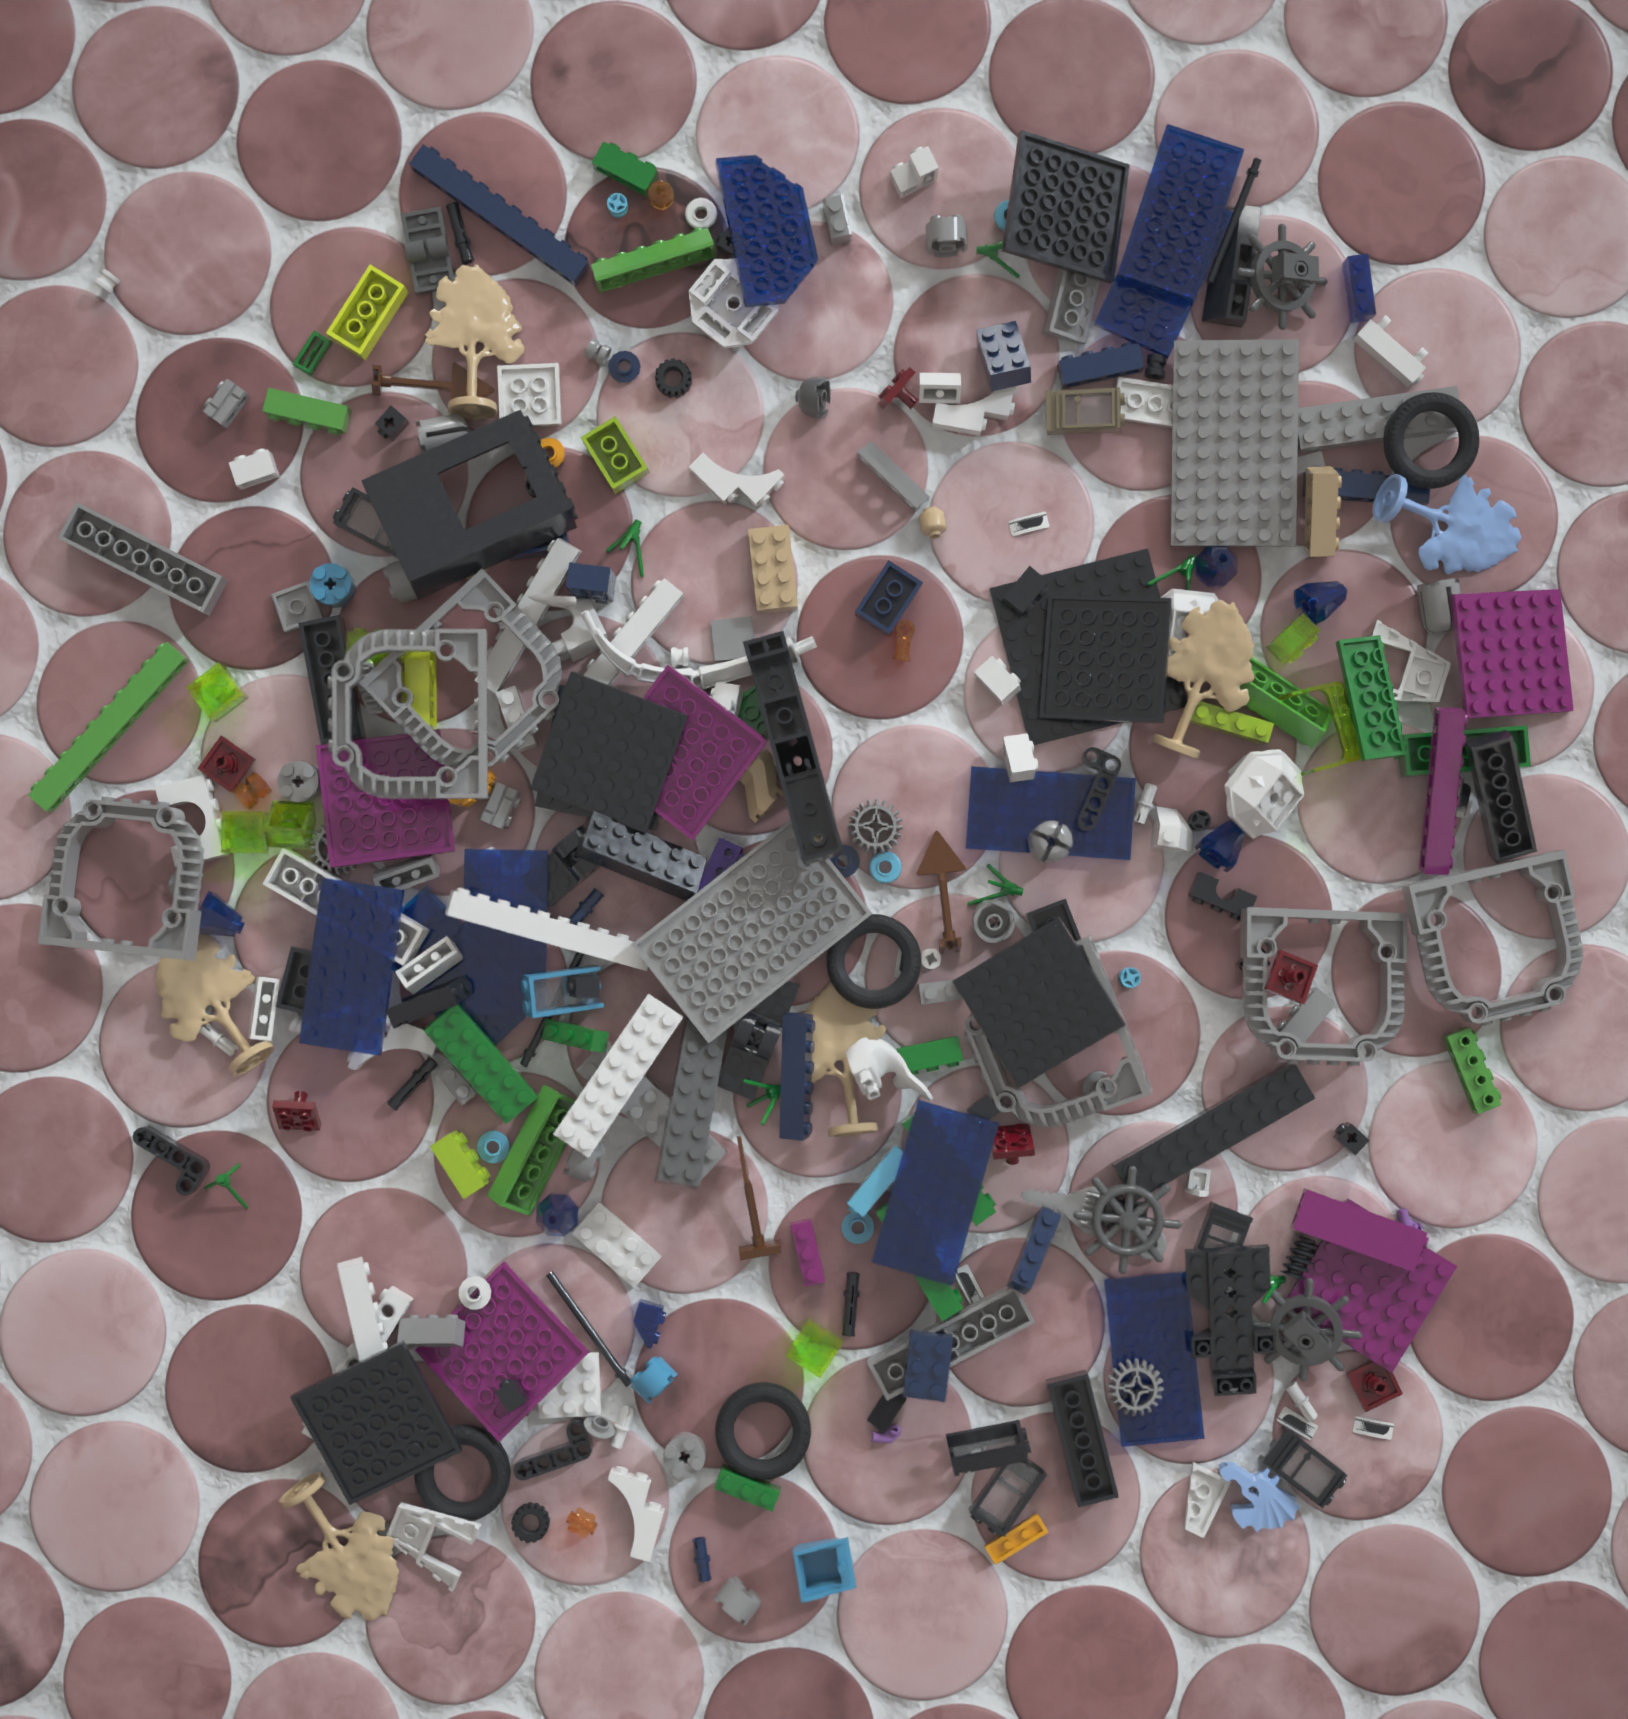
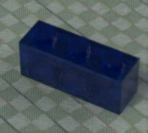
M1368 254L1348 256L1342 265L1350 323L1372 320L1376 315L1369 256Z

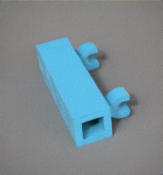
M894 1144L848 1199V1210L855 1216L860 1214L864 1217L910 1162L911 1157Z

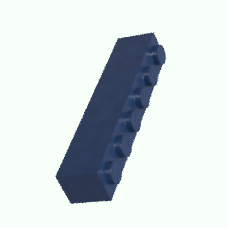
M1334 468L1342 478L1341 488H1338V496H1340L1341 500L1374 503L1380 486L1391 476L1384 475V472L1373 471L1369 474L1363 473V470L1359 469L1346 472L1342 468ZM1306 471L1303 475L1302 497H1305ZM1407 483L1406 499L1424 506L1428 505L1430 489L1418 488Z
M789 1012L783 1015L780 1139L804 1141L812 1133L813 1126L810 1123V1115L813 1112L811 1094L814 1090V1084L811 1082V1075L814 1072L812 1053L815 1050V1042L812 1041L815 1031L813 1014Z

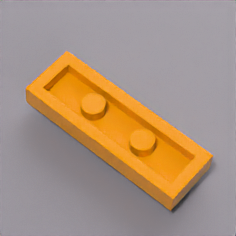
M1035 1513L1012 1527L1005 1537L999 1535L985 1544L984 1547L994 1564L997 1565L1049 1531L1038 1513Z

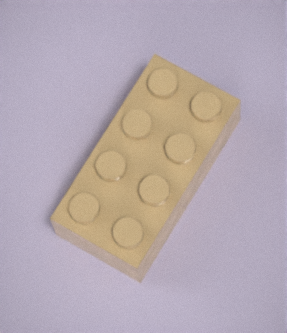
M1332 466L1306 467L1303 549L1310 557L1335 556V550L1339 549V538H1336V530L1340 528V518L1337 517V509L1341 507L1338 488H1341L1342 478Z
M789 525L748 529L757 614L798 610Z

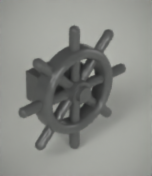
M1283 223L1278 226V241L1266 246L1261 243L1256 235L1251 234L1249 241L1257 250V254L1253 258L1250 269L1238 268L1236 271L1238 276L1250 277L1253 292L1257 297L1249 306V311L1256 312L1263 304L1266 308L1278 312V327L1280 330H1284L1287 327V312L1300 307L1310 319L1315 318L1316 313L1307 301L1310 299L1315 285L1325 286L1328 282L1325 277H1319V256L1309 255L1315 248V243L1311 241L1302 249L1297 244L1286 241V225ZM1278 251V255L1271 256L1272 252ZM1265 262L1272 271L1263 270ZM1264 279L1271 281L1268 287H1266ZM1295 285H1298V288H1301L1300 292L1295 287ZM1277 288H1278V299L1275 298V297L1272 295V293H1273ZM1287 290L1295 299L1292 302H1287Z
M1130 1166L1128 1169L1127 1183L1118 1184L1108 1189L1098 1177L1092 1178V1184L1101 1195L1096 1200L1092 1212L1075 1211L1073 1214L1075 1219L1090 1220L1097 1238L1096 1241L1085 1249V1255L1091 1256L1104 1246L1110 1252L1120 1255L1118 1268L1120 1274H1125L1127 1271L1128 1256H1135L1148 1251L1156 1262H1163L1164 1258L1154 1246L1155 1243L1158 1241L1163 1228L1180 1229L1182 1226L1180 1221L1164 1219L1162 1208L1158 1202L1160 1198L1170 1191V1185L1164 1184L1151 1194L1147 1189L1135 1185L1137 1173L1135 1166ZM1126 1194L1125 1200L1115 1199L1118 1195ZM1134 1194L1141 1196L1145 1201L1134 1202ZM1149 1207L1152 1208L1154 1218H1147ZM1101 1223H1102L1104 1226H1107V1228H1106V1229H1108L1107 1232H1105V1233L1103 1232L1102 1227H1101ZM1146 1226H1151L1152 1230L1146 1236L1142 1230H1146ZM1122 1230L1121 1245L1110 1241ZM1131 1232L1140 1243L1129 1246Z
M1307 1278L1305 1281L1304 1294L1292 1296L1286 1300L1274 1289L1270 1297L1279 1306L1274 1311L1271 1322L1253 1321V1326L1272 1330L1276 1333V1353H1269L1265 1356V1363L1270 1364L1282 1355L1288 1361L1300 1365L1299 1379L1301 1381H1306L1308 1378V1366L1319 1365L1328 1360L1338 1371H1343L1345 1369L1344 1364L1335 1356L1340 1348L1342 1338L1361 1339L1362 1337L1360 1331L1344 1330L1341 1318L1337 1312L1349 1302V1298L1342 1296L1331 1305L1326 1300L1313 1295L1314 1281L1311 1278ZM1304 1306L1303 1311L1299 1314L1293 1310L1294 1308ZM1312 1307L1322 1311L1313 1320L1311 1319ZM1285 1314L1291 1319L1286 1324L1280 1323ZM1328 1318L1333 1325V1328L1318 1327ZM1280 1332L1284 1333L1285 1342L1282 1340ZM1295 1345L1298 1348V1352L1292 1350L1291 1347Z

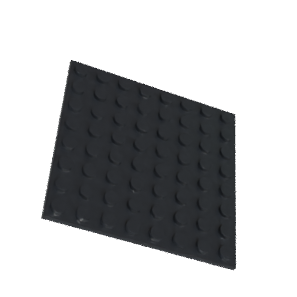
M1148 548L1042 575L1049 581L1046 585L1048 590L1041 598L1039 596L1033 601L1035 606L1028 614L1024 612L1021 616L1002 601L1003 597L1016 582L989 588L1010 671L1021 681L1019 683L1021 690L1017 693V698L1026 733L1028 734L1029 741H1033V745L1125 723L1046 719L1039 717L1048 595L1160 598L1157 583L1151 586L1147 585L1148 582L1155 579ZM1167 676L1165 712L1184 708L1187 703V696L1183 682Z

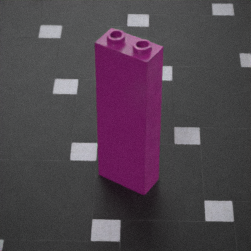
M1305 1188L1303 1189L1291 1224V1228L1411 1272L1419 1269L1422 1257H1420L1421 1251L1427 1247L1429 1237H1426L1427 1232Z

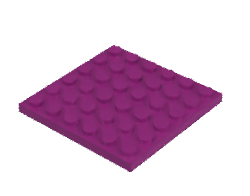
M1560 589L1450 595L1462 710L1466 712L1465 714H1467L1468 719L1574 711Z
M667 664L643 698L689 715L655 812L693 841L767 744L768 740L671 665Z
M440 729L434 730V731L439 735V737L442 739V737H441V730H440ZM408 733L352 740L361 750L363 767L376 775L386 777H434L440 768L445 767V765L432 759ZM329 743L316 745L330 868L456 852L450 802L448 799H386L372 796L357 787L348 776L345 768L334 762L332 752H329ZM342 751L339 754L341 762H347L350 758L348 751ZM446 772L441 776L444 783H447Z
M1347 1198L1345 1203L1366 1210ZM1322 1239L1319 1249L1314 1252L1316 1256L1310 1259L1312 1265H1306L1309 1273L1302 1272L1306 1279H1313V1295L1326 1300L1331 1305L1342 1296L1349 1298V1302L1337 1312L1341 1318L1343 1329L1360 1331L1362 1337L1361 1339L1342 1338V1342L1393 1373L1457 1266L1426 1247L1422 1249L1420 1254L1422 1261L1419 1269L1411 1272ZM1306 1279L1297 1280L1286 1299L1304 1294ZM1304 1306L1294 1308L1293 1310L1299 1314L1303 1311ZM1312 1307L1311 1319L1313 1320L1322 1311ZM1328 1318L1318 1327L1333 1328V1325Z
M503 1262L486 1279L491 1288V1298L483 1308L474 1310L461 1304L451 1314L458 1315V1319L466 1321L463 1347H417L415 1349L419 1356L498 1442H501L590 1353L506 1262ZM477 1288L470 1295L472 1299H477L479 1297V1289ZM508 1378L511 1381L518 1379L530 1398L528 1402L511 1413L506 1411L495 1391L500 1389L499 1384Z

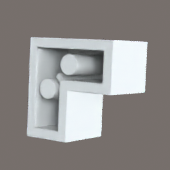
M928 146L925 148L918 147L909 155V162L905 164L898 163L892 167L890 179L901 199L937 182L939 167Z
M716 682L715 688L711 689L710 696L738 717L743 696L741 686Z

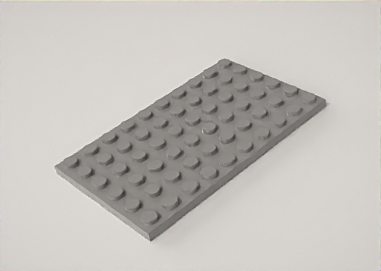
M1299 339L1174 341L1171 547L1296 546Z
M790 819L631 945L706 1041L710 1043L873 913L830 859L803 865Z

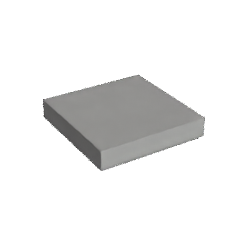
M310 581L271 594L284 633L299 629L298 623L323 618L319 603L310 590Z
M752 616L711 620L715 662L745 657L746 652L743 642L754 639Z

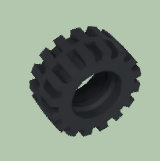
M671 358L669 361L668 359L664 360L665 362L663 364L660 363L659 368L656 369L655 382L657 388L664 396L679 398L680 395L683 396L686 391H689L692 384L690 369L682 360H675V358ZM675 370L682 375V381L679 385L669 386L665 382V376L669 371Z
M528 1502V1504L521 1505L514 1513L511 1521L512 1531H514L515 1537L520 1538L521 1542L524 1540L526 1543H535L537 1540H541L547 1533L550 1517L543 1505L539 1506V1503L532 1504V1502ZM532 1514L539 1519V1527L536 1530L528 1531L523 1527L522 1519L526 1515Z

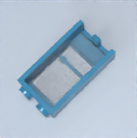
M588 965L522 975L521 990L525 997V1001H523L524 1013L528 1017L537 1018L603 1008L604 1003L598 1002V998H573L567 992V981H569L570 975H595V971H600V966Z

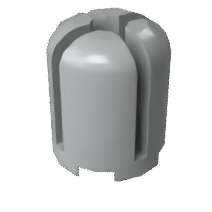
M458 414L415 421L416 426H420L417 430L421 453L469 433L465 419Z
M1446 579L1430 583V585H1426V583L1417 585L1424 629L1431 633L1454 630L1450 595L1461 594L1459 579Z
M1051 820L1035 827L1029 834L1027 843L1033 858L1039 862L1049 864L1058 862L1069 854L1068 849L1072 848L1073 838L1067 826L1064 824L1059 826L1058 821ZM1052 838L1054 840L1052 841L1054 842V846H1050L1048 849H1046L1048 846L1046 840Z

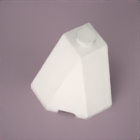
M1156 806L1150 847L1192 853L1194 831L1177 809Z

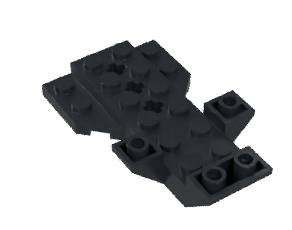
M1269 1245L1184 1250L1186 1291L1208 1310V1328L1191 1336L1192 1358L1209 1357L1215 1396L1257 1394L1254 1353H1276L1275 1331L1253 1326L1252 1306L1271 1287ZM1227 1267L1232 1268V1271L1226 1273L1224 1270H1227ZM1228 1287H1232L1233 1290H1231V1292L1227 1293L1225 1291L1228 1290ZM1228 1307H1233L1231 1312L1226 1311L1229 1310Z

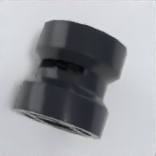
M1148 354L1146 361L1148 367L1145 369L1144 376L1156 380L1164 379V366L1167 364V356Z

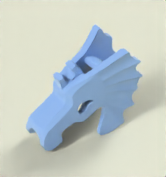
M1233 1461L1219 1464L1220 1475L1227 1482L1231 1479L1236 1480L1240 1485L1242 1494L1251 1501V1503L1230 1505L1233 1517L1242 1529L1246 1526H1252L1258 1532L1261 1528H1282L1285 1521L1295 1519V1513L1300 1509V1505L1296 1503L1297 1498L1276 1485L1279 1480L1277 1474L1273 1478L1268 1477L1270 1472L1268 1467L1262 1471L1250 1473ZM1251 1486L1256 1487V1488H1257V1491H1255V1490H1253V1489H1251V1488H1249V1487H1251Z

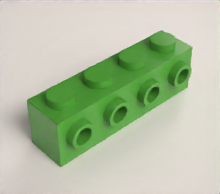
M268 388L263 406V412L268 416L269 420L280 422V419L288 421V424L298 427L300 424L308 425L307 428L314 431H320L321 428L328 430L327 433L339 436L340 433H347L352 410L346 405Z
M1463 1027L1443 1035V1041L1472 1112L1481 1114L1501 1106V1094L1498 1088H1495L1492 1080H1494L1491 1070L1486 1068L1484 1063L1486 1057L1482 1049L1478 1048L1476 1043L1478 1037L1475 1031L1471 1030L1470 1027Z

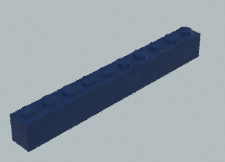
M424 144L421 146L409 163L412 171L575 287L578 285L590 268L587 261L588 258L579 251L575 253L566 241L561 240L560 242L554 238L555 234L547 228L543 230L538 226L539 223L530 216L526 218L522 215V211L517 206H509L505 203V198L500 194L496 193L494 195L489 191V187L481 181L477 183L472 179L473 176L464 169L460 171L456 168L457 165L451 159L446 158L445 160L439 156L440 152L434 147L430 146L428 148Z

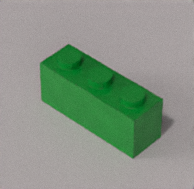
M603 141L592 161L594 170L645 197H648L659 177L654 164L638 160L635 154L621 151L620 147L612 142L608 144Z
M546 1019L542 1039L588 1051L605 1053L609 1032L564 1021Z
M958 1036L897 1048V1052L904 1059L909 1071L913 1075L919 1074L918 1070L927 1069V1072L939 1070V1066L947 1064V1068L959 1066V1061H963Z
M722 1464L714 1486L715 1490L773 1512L780 1494V1486L765 1480L743 1476L725 1464Z

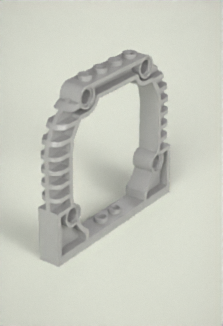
M481 569L416 630L439 629L442 626L441 621L459 606L463 611L484 613L486 620L491 624L502 622L529 649L540 664L543 682L533 692V705L495 741L488 740V751L494 755L493 760L488 762V768L498 762L503 764L510 757L508 753L513 748L518 750L525 743L523 739L528 734L534 735L540 729L538 725L543 720L547 722L556 714L554 710L559 704L557 691L561 681V662L555 647L549 639L517 607L494 580ZM498 608L501 611L499 617H490V609ZM391 652L359 682L364 689L432 759L440 764L457 768L469 756H478V743L470 750L451 746L441 739L412 708L414 696L409 689L403 687V668L398 663L407 652ZM400 693L408 694L409 698L406 703L401 704L397 701ZM545 695H552L555 698L552 705L548 706L543 703L542 700Z
M380 630L369 633L359 639L349 649L345 659L334 664L332 676L328 677V687L332 689V697L328 699L329 710H332V718H329L328 721L329 731H332V740H329V752H332L334 762L345 768L348 776L357 787L379 798L488 799L487 630ZM450 646L452 648L451 655H441L442 647ZM387 652H434L443 662L448 663L456 660L470 673H478V697H474V710H478V718H474V731H478V756H469L456 769L447 766L442 767L434 777H386L376 775L364 768L361 750L358 745L352 742L351 688L356 686L361 680L362 664L377 654ZM344 666L348 667V676L340 677L338 674L339 669ZM342 751H348L350 754L347 762L339 760V754ZM444 772H451L453 774V780L450 783L442 781L441 776Z
M103 796L102 800H88L83 806V811L74 814L75 816L63 825V829L57 835L58 839L53 849L55 851L54 858H52L53 866L50 872L49 895L44 894L38 944L195 961L202 912L198 911V902H200L199 894L202 887L204 848H202L199 835L191 827L192 825L185 821L184 812L181 809L169 807L167 802L157 801L156 805H151V801L138 800V803H133L132 799L120 798V802L114 801L115 798ZM116 819L150 822L157 831L171 834L177 846L178 866L172 908H168L163 912V926L149 939L148 947L133 946V941L120 940V944H114L115 939L102 938V942L87 941L88 932L84 929L78 918L81 912V903L78 899L74 898L79 854L83 840L93 828H107Z
M1565 850L1550 851L1402 886L1411 932L1416 936L1417 940L1416 943L1425 983L1433 998L1445 1009L1460 1014L1466 1022L1480 1023L1481 1026L1493 1024V1020L1500 1019V1021L1513 1019L1512 1016L1519 1014V1017L1532 1015L1531 1011L1534 1010L1539 1012L1549 1011L1551 1006L1559 1005L1565 1000V990L1571 987L1572 982L1580 973L1584 956L1583 943L1581 942V934L1572 900L1576 897ZM1520 869L1521 875L1537 886V899L1540 902L1547 903L1557 944V963L1553 974L1538 980L1534 984L1532 991L1492 1001L1479 996H1463L1454 987L1450 978L1440 930L1447 924V916L1443 912V908L1452 894L1450 885L1469 881L1470 884L1481 882L1482 877L1489 876V879L1502 877L1501 873ZM1549 888L1552 890L1551 897L1547 894ZM1432 915L1436 917V922L1434 925H1432L1431 923ZM1551 990L1554 992L1552 999L1549 996ZM1473 1008H1475L1477 1011V1014L1474 1018L1472 1017L1471 1013Z
M1241 908L1242 1008L1244 1019L1251 1033L1263 1045L1270 1047V1053L1274 1058L1287 1060V1064H1300V1060H1307L1309 1065H1320V1061H1327V1065H1340V1061H1346L1347 1066H1360V1062H1369L1375 1059L1377 1050L1384 1048L1396 1037L1403 1023L1405 1013L1404 963H1407L1408 913ZM1288 919H1308V923H1320V920H1328V924H1340V921H1360V930L1373 944L1370 956L1373 961L1379 963L1380 1009L1377 1023L1368 1035L1353 1036L1348 1039L1346 1044L1301 1043L1300 1039L1293 1033L1277 1031L1269 1018L1267 990L1264 988L1267 982V960L1277 952V944L1274 940L1288 925ZM1262 943L1266 944L1267 946L1266 953H1263L1261 951L1260 947ZM1382 947L1386 950L1385 958L1381 955ZM1282 1044L1286 1046L1285 1054H1282L1280 1051ZM1363 1046L1366 1049V1055L1364 1057L1361 1054V1048Z
M1090 935L1075 941L1125 1021L1092 936ZM973 1014L965 1020L966 1032H964L967 1043H971L973 1047L972 1055L974 1061L979 1063L981 1067L980 1076L983 1082H987L989 1087L987 1092L990 1100L995 1102L996 1107L1001 1112H1012L1015 1117L1032 1126L1044 1128L1061 1126L1097 1112L1107 1111L1149 1096L1153 1092L1127 1024L1114 1032L1119 1035L1127 1056L1121 1058L1118 1068L1113 1075H1103L1097 1082L1096 1089L1055 1104L1040 1105L1028 1102L1021 1088H1018L1014 1083L1008 1082L999 1057L981 1028L973 1027L972 1019H975ZM1102 1083H1111L1113 1089L1111 1091L1104 1090ZM1002 1097H1010L1012 1100V1104H1004L1002 1101Z

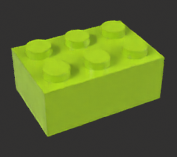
M616 416L580 437L614 494L649 474L648 467Z
M455 1130L432 1144L430 1148L462 1198L465 1199L491 1182L489 1180L491 1176L485 1167H481L478 1163L479 1156L475 1150L469 1149L466 1144L468 1139L462 1131L459 1133L458 1130Z

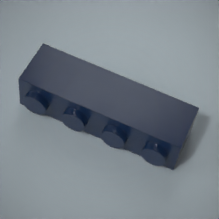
M1133 342L1124 343L1121 347L1115 349L1112 346L1101 349V352L1096 353L1086 351L1078 357L1067 355L1062 357L1057 364L1062 389L1140 373L1144 368L1139 343L1133 344Z
M1044 1206L1036 1212L1006 1286L1024 1295L1032 1289L1062 1215Z

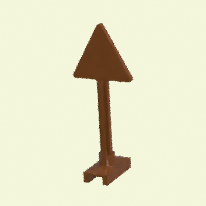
M453 362L451 382L392 377V375L382 374L381 365L372 366L373 381L371 386L373 395H381L382 387L391 388V386L450 391L451 399L467 396V370L456 362ZM477 377V397H485L494 392L493 387Z
M935 831L917 871V875H938L944 925L943 939H940L939 952L944 954L945 948L948 947L951 950L955 947L957 953L961 951L962 942L961 937H955V931L952 929L946 873L965 871L966 867L939 831Z
M737 1136L744 1190L753 1233L751 1237L753 1244L739 1246L740 1261L780 1254V1239L765 1242L764 1235L761 1234L742 1138Z

